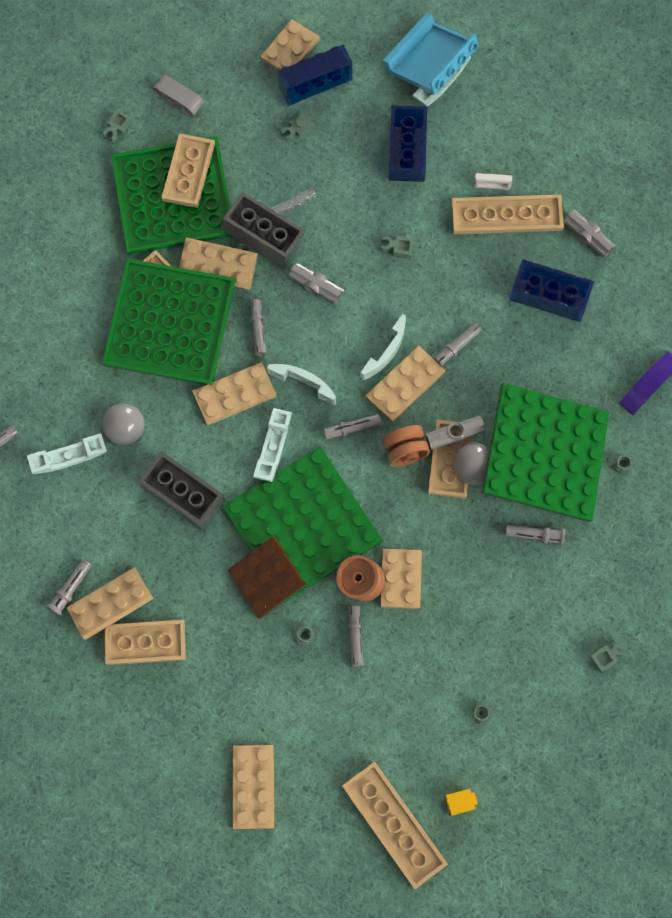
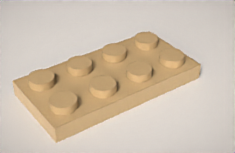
M179 133L163 190L162 201L198 208L215 146L214 140Z
M186 238L179 268L232 277L236 279L235 287L250 290L258 253Z
M418 346L366 395V398L393 423L445 374L446 370Z
M262 362L217 380L212 385L208 384L193 390L207 426L277 397Z
M437 419L435 430L449 426L454 421ZM452 430L451 434L454 436L460 435V432L458 430ZM473 436L463 439L457 444L451 443L433 449L428 495L467 498L468 484L463 483L457 478L453 470V457L461 446L473 442Z
M134 567L68 606L67 610L81 636L86 640L154 598Z
M184 620L111 624L105 628L106 665L186 660Z
M274 745L233 746V829H274Z

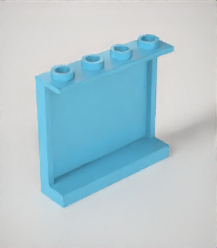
M427 12L383 59L386 72L436 95L477 50L479 44L475 33L468 38L435 23L433 15Z

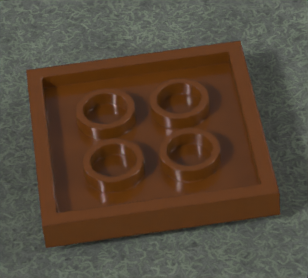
M275 536L269 538L227 570L258 619L267 615L307 585Z

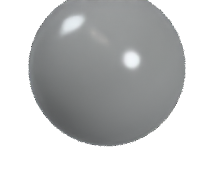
M115 404L103 416V432L107 439L114 444L130 445L136 442L144 432V417L141 411L131 404Z
M472 442L461 446L456 451L453 457V470L460 481L473 486L484 483L489 448L484 444Z

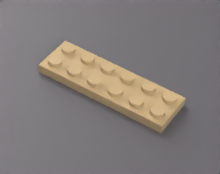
M561 194L452 198L453 234L563 231L564 229Z
M373 762L342 785L414 890L448 865L376 762Z

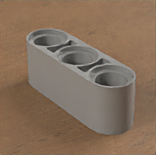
M163 75L152 88L157 96H160L190 117H193L204 104L203 99L199 95L167 75Z

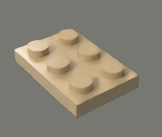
M291 19L261 55V60L285 76L290 77L320 41V36Z
M383 549L382 570L385 576V584L381 592V608L420 609L422 550Z

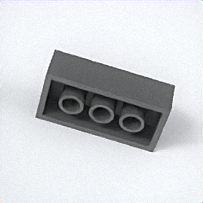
M244 192L240 194L227 212L221 225L223 231L284 267L302 241L305 232L301 227Z
M162 451L138 481L142 489L202 531L225 502L224 494Z

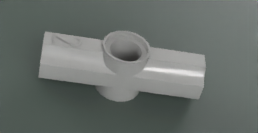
M576 210L570 212L565 218L564 223L577 234L579 241L583 242L585 246L590 245L603 258L607 257L616 245L602 234L600 227L596 223L588 222Z
M296 263L289 273L290 279L303 285L309 293L315 296L320 295L334 304H337L342 298L344 289L328 281L327 277L318 271L312 272Z
M477 416L462 422H452L449 426L425 433L430 450L451 443L457 444L463 439L484 433L486 430L482 418ZM458 430L460 435L454 436L451 434V431Z

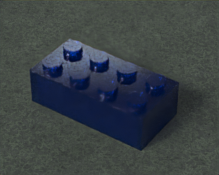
M344 44L332 47L326 52L317 53L306 60H300L294 65L285 66L278 71L279 89L287 106L352 81V60Z
M391 105L388 181L425 182L426 106Z
M522 259L509 300L581 322L594 281Z

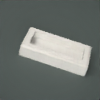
M476 173L474 187L509 190L512 184V176Z

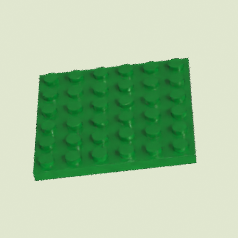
M217 136L205 138L214 140L215 146L198 208L162 201L163 190L177 143L111 155L128 255L182 246L186 238L210 241L232 237L221 229L223 218L231 206Z
M127 259L102 365L212 385L236 279Z
M502 383L482 494L587 522L593 521L609 412L508 383Z
M321 446L275 473L272 482L264 480L223 505L224 510L251 552L269 538L275 536L307 584L283 603L338 570L341 563L348 557L360 556L383 542Z

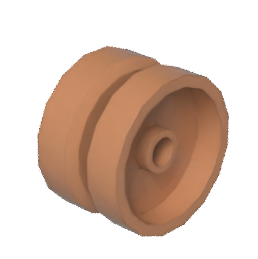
M420 425L397 429L382 439L385 450L389 451L388 460L390 466H405L420 461L430 454L428 443L422 441L425 438V434Z
M355 555L348 557L337 570L336 580L339 589L343 594L356 601L367 602L374 600L384 588L385 576L383 570L377 563L365 556Z

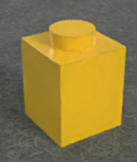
M470 789L445 795L450 816L475 810V805L478 804L475 793H471Z

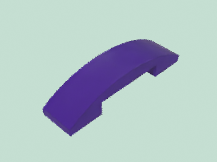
M668 351L619 402L629 413L634 415L655 391L671 377L672 354Z

